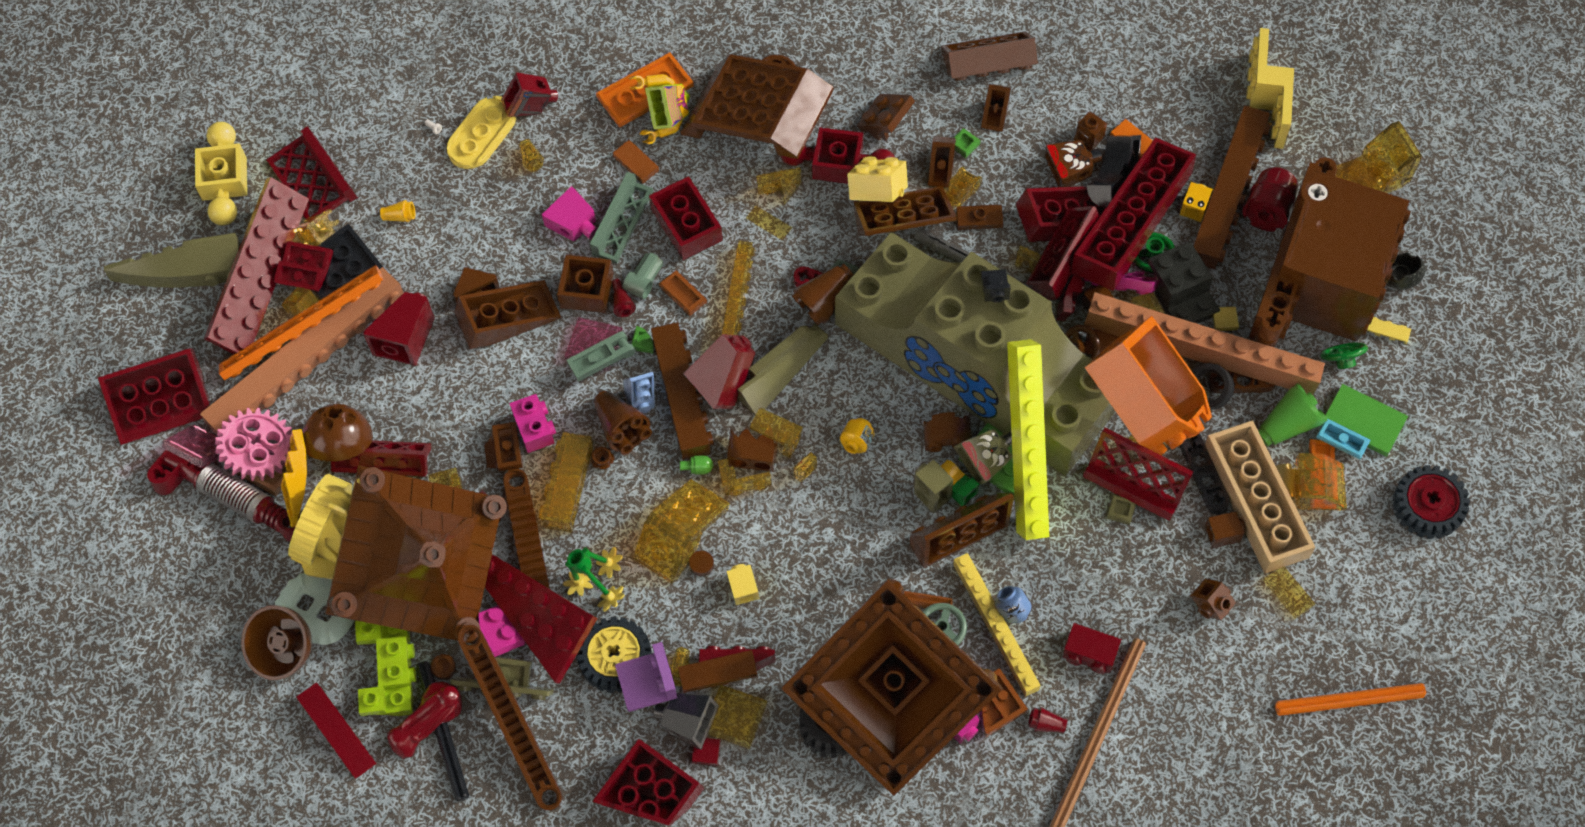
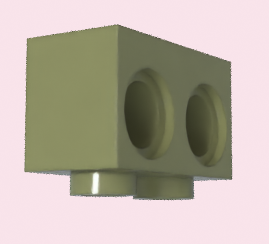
M933 459L928 464H922L916 470L914 494L934 514L951 500L953 478Z

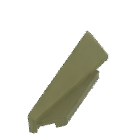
M814 324L811 328H808L806 325L800 326L749 368L750 380L738 388L739 401L755 416H760L828 339V335L817 324Z

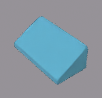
M1329 419L1322 425L1316 436L1317 439L1359 460L1370 442V439Z

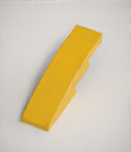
M302 429L292 430L289 441L291 451H288L285 462L287 473H283L281 490L291 527H296L305 494L307 464Z

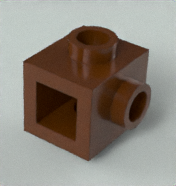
M1207 578L1190 595L1198 606L1199 613L1207 619L1213 618L1222 621L1236 604L1227 586L1222 582Z

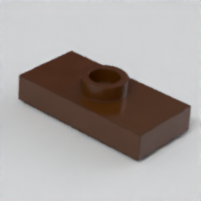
M1002 204L956 206L958 230L1003 228Z

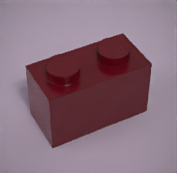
M1073 623L1062 657L1070 664L1076 666L1083 664L1091 667V670L1096 673L1105 674L1106 672L1110 674L1122 639Z

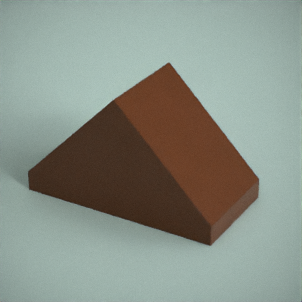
M989 84L981 128L1003 132L1010 102V87Z
M464 267L453 295L457 304L458 297L461 295L498 289L500 286L495 274Z

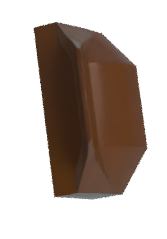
M516 422L492 425V435L484 445L487 468H495L498 471L523 468Z

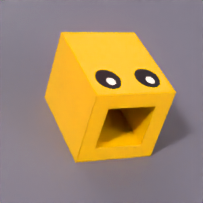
M1191 182L1183 201L1180 215L1202 222L1213 189L1203 184Z

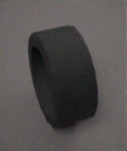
M1212 363L1201 364L1192 370L1197 380L1206 373H1215L1223 380L1224 388L1222 394L1215 400H1208L1210 410L1220 409L1230 401L1234 392V381L1228 371Z

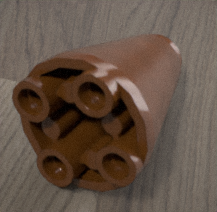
M844 263L840 267L837 265L796 287L793 290L794 294L792 297L802 309L806 306L810 310L807 314L818 326L821 323L824 325L835 311L836 295L854 274Z
M601 391L595 396V409L611 449L626 455L643 440L651 436V424L645 414L609 391Z

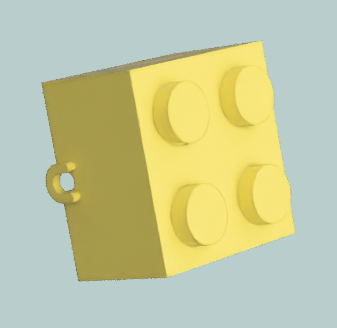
M876 157L863 158L848 173L850 200L893 202L898 196L903 197L904 190L908 187L906 161L898 160L895 157L886 158L885 160H877Z

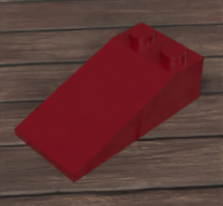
M1087 186L1026 188L1015 204L1029 242L1050 241L1068 208L1094 206L1097 208L1099 218L1106 209L1098 206L1091 200L1088 195Z

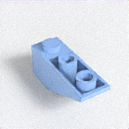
M653 372L623 380L624 393L628 404L643 414L655 408Z

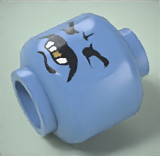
M1007 586L997 593L995 607L1003 616L1005 622L1021 623L1027 619L1031 611L1032 605L1021 588Z

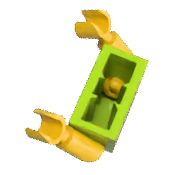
M664 74L646 76V78L641 76L630 77L629 79L637 80V86L630 87L632 90L641 89L644 85H647L645 88L653 129H656V131L642 130L640 135H649L648 139L642 142L653 144L656 137L663 138L676 133L683 119L689 114L687 103L690 96L684 90L683 84H675L673 79Z

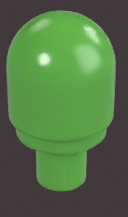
M705 455L690 457V461H680L679 463L680 471L690 470L691 474L705 475L713 469L712 459Z

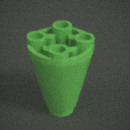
M1298 383L1287 391L1259 426L1258 432L1267 447L1317 428L1328 421L1325 414L1315 407L1318 404L1315 397L1310 392L1306 394Z

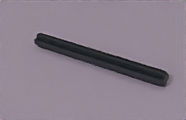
M423 661L416 665L423 693H425L430 684L435 683L428 661ZM442 723L435 729V734L454 797L457 802H461L469 798V793L448 723Z

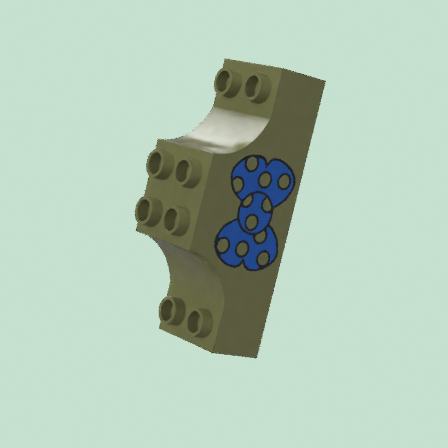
M891 232L836 295L835 325L984 423L991 424L1002 433L1006 431L1011 432L1007 342L1031 339L1041 344L1046 463L1067 476L1116 411L1084 368L1092 359L1076 348L1057 324L1052 312V302L1008 274L1007 280L1011 287L1009 300L999 303L985 302L981 271L1000 270L999 268L972 251L963 262L950 263L930 257Z

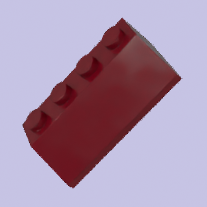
M1094 206L1068 208L1026 282L1030 289L1048 300H1057L1062 296L1067 281L1074 275L1071 273L1074 254L1099 219L1097 208Z

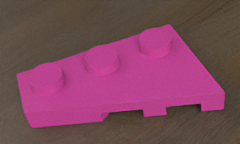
M1130 272L1123 276L1115 289L1125 291L1128 288L1136 290L1138 294L1148 295L1158 288L1159 280L1157 277H1145L1144 272ZM1091 282V285L1098 286V284Z

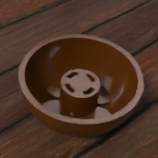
M330 404L317 409L308 417L302 429L306 454L321 461H342L353 458L364 452L373 440L372 429L366 417L357 409L344 404Z
M280 605L262 607L249 617L243 628L241 637L242 653L250 669L258 676L268 680H281L290 677L298 672L309 658L312 648L310 628L300 614L288 607Z

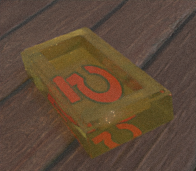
M1285 566L1264 579L1265 584L1294 619L1315 606L1316 603Z

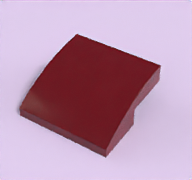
M287 241L283 260L278 262L274 283L319 292L326 277L333 250Z

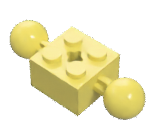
M215 122L208 128L206 135L207 141L212 147L195 149V187L202 201L212 200L207 210L210 220L217 225L226 226L231 224L237 217V207L229 198L247 195V158L240 143L234 144L236 133L233 127L226 122Z

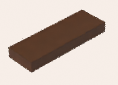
M752 650L678 667L683 693L758 676Z

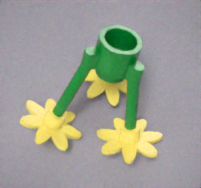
M586 547L583 550H573L568 555L567 562L565 563L566 567L570 569L569 577L571 579L563 582L564 586L570 587L567 592L568 595H572L577 590L579 596H583L584 588H593V585L589 583L591 580L603 593L601 598L604 600L597 606L599 608L603 607L604 612L611 606L617 607V600H621L625 596L622 593L623 586L617 589L614 586L606 589L590 571L592 567L591 558L597 560V565L602 566L598 575L606 573L607 577L611 578L613 570H621L617 562L621 561L623 556L616 555L617 549L615 547L611 549L610 553L602 550V556L590 552Z

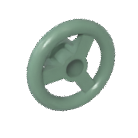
M935 603L925 608L922 612L927 617L935 611L943 610L941 618L935 624L938 627H946V630L943 632L957 645L963 641L967 632V622L963 613L957 607L948 603ZM950 613L954 614L959 621L958 635L952 631L951 625L948 622Z

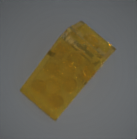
M1396 121L1364 147L1360 157L1337 165L1335 177L1390 193L1403 188L1412 180L1422 155L1400 121Z
M690 479L650 513L643 525L633 559L673 584L683 572L692 554L696 551L702 533L728 511L730 503Z

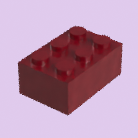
M689 176L649 195L651 211L682 260L723 241L720 223Z

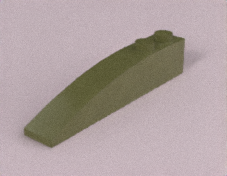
M236 233L192 239L182 242V246L173 249L172 246L162 248L163 252L155 255L151 252L142 254L139 260L129 258L104 266V271L110 281L137 286L165 288L216 286L219 283L226 282L241 243Z

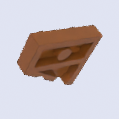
M1000 668L995 670L994 673L998 678V683L1002 686V690L981 710L986 737L1028 711V708Z

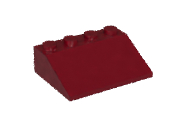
M194 348L98 377L120 445L203 419L200 413L211 405Z

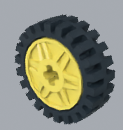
M611 617V620L603 618L600 619L601 623L597 624L595 622L577 653L578 665L586 681L593 687L596 686L600 691L607 690L608 693H614V691L621 693L622 688L615 665L652 654L651 645L646 633L634 621L630 620L628 622L623 617L620 620L616 617ZM617 652L619 653V656H615V655H613L612 657L610 656L611 653H613V654H616Z

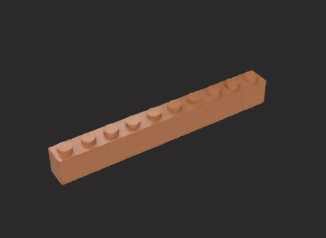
M383 267L379 269L382 273L383 281H381L377 288L367 290L355 302H348L343 305L336 314L324 317L317 326L309 327L302 331L298 338L287 343L200 413L205 423L217 434V430L222 429V422H228L229 415L237 418L238 410L245 415L247 408L252 413H255L257 408H260L261 412L264 408L272 406L280 395L289 392L296 382L310 375L312 369L318 364L326 362L334 351L338 348H343L350 338L355 334L363 332L366 325L377 319L403 294L400 283Z
M1096 292L1093 295L1084 325L1120 337L1150 316H1153L1180 356L1203 363L1216 364L1225 370L1286 389H1290L1298 383L1306 394L1308 392L1312 395L1315 393L1321 382L1325 363Z

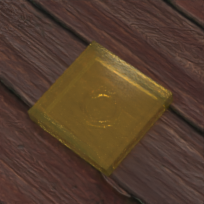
M720 685L714 699L719 707L708 735L750 749L768 701Z

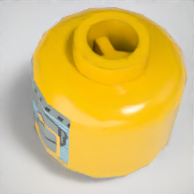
M863 418L851 419L847 422L840 435V442L845 450L851 454L864 453L868 450L875 432L868 420Z

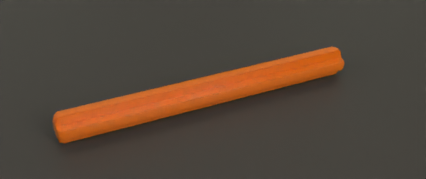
M1418 683L1281 700L1276 702L1275 710L1277 715L1282 716L1419 699L1425 697L1426 689L1424 684Z

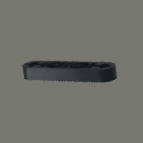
M1199 433L1190 438L1195 439L1193 442L1195 450L1191 452L1192 446L1189 441H1184L1179 447L1189 469L1193 471L1192 476L1206 508L1212 514L1221 515L1228 509L1230 500ZM1195 456H1200L1204 458L1205 465L1197 466L1193 463L1192 459ZM1210 477L1214 480L1215 485L1206 487L1203 485L1202 479ZM1215 491H1217L1215 494L1217 500L1219 502L1223 501L1221 507H1219L1217 504L1213 505L1215 499L1213 493Z

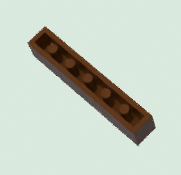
M678 322L651 328L652 339L682 459L685 461L694 456L711 455L710 445H714L711 431L706 432L705 429L708 419L706 411H701L699 404H703L702 395L698 390H695L693 384L683 374L690 367L689 364L693 363L690 350H685L684 344H687L685 330L680 331Z

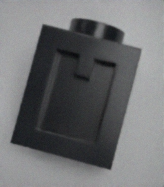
M1006 269L981 271L984 301L999 303L1009 300L1011 287L1007 280Z

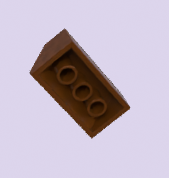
M1026 31L941 45L948 76L952 79L954 78L955 81L968 79L967 76L970 75L985 77L989 75V72L997 71V73H1008L1011 68L1019 67V70H1026L1032 68V65L1038 64L1035 37Z

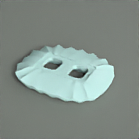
M300 573L296 578L288 581L286 587L276 599L275 605L288 607L303 617L310 628L312 643L328 645L339 641L349 631L355 620L332 616L329 621L325 622L317 618L323 606L327 604L332 579L312 577ZM303 595L314 598V602L307 611L297 607Z

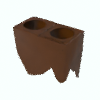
M771 427L765 431L764 435L759 436L757 439L752 436L748 429L742 431L739 437H737L732 428H730L727 452L728 467L773 472L780 432L778 433L776 443H774Z

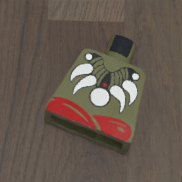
M992 429L954 446L955 451L969 473L979 485L988 482L1012 459V455L1008 450V447L1012 445V433L1006 431L999 436L997 431Z

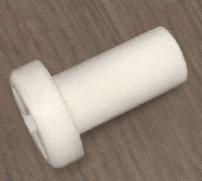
M429 119L425 121V125L431 128L434 134L441 132L442 125L439 123L435 124Z

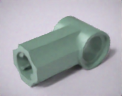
M651 252L646 253L635 271L629 272L626 276L623 289L641 299H646L652 289L653 280L663 266V260Z

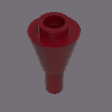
M614 279L612 281L614 289V314L618 317H629L636 310V305L623 289L620 279Z

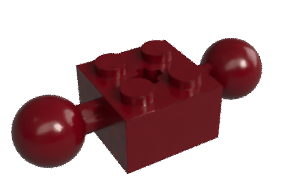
M819 127L815 148L807 147L805 144L798 159L785 156L780 157L789 166H798L805 160L813 161V180L848 184V173L863 158L876 157L877 160H885L886 158L895 157V155L890 150L883 148L875 150L871 155L862 154L864 133Z

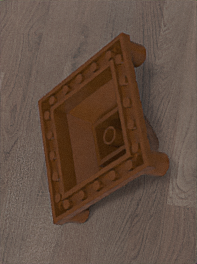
M359 465L324 614L458 641L460 629L464 626L475 625L480 628L477 622L478 613L482 603L499 519L507 510L505 498L499 495H487L381 471L376 467ZM475 631L467 632L464 636V641L473 644L474 640L478 637Z
M887 579L881 583L877 591L800 669L794 671L791 678L781 689L895 796L1002 690V686L998 683V678L993 671L982 669L973 659L904 595L903 586L900 582Z

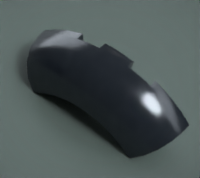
M1141 135L1107 136L1106 152L1101 170L1095 180L1086 185L1088 195L1098 206L1107 208L1133 170L1134 164L1138 163Z

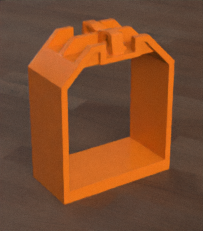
M1150 316L1115 339L1084 367L1138 444L1160 455L1167 451L1163 442L1173 450L1186 439L1198 435L1205 429L1199 415L1205 423L1212 417L1205 389L1153 316Z

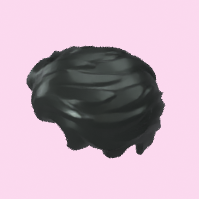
M1408 252L1398 254L1395 262L1392 264L1391 269L1393 270L1387 284L1399 290H1406L1416 286L1425 276V263L1419 256L1415 257Z

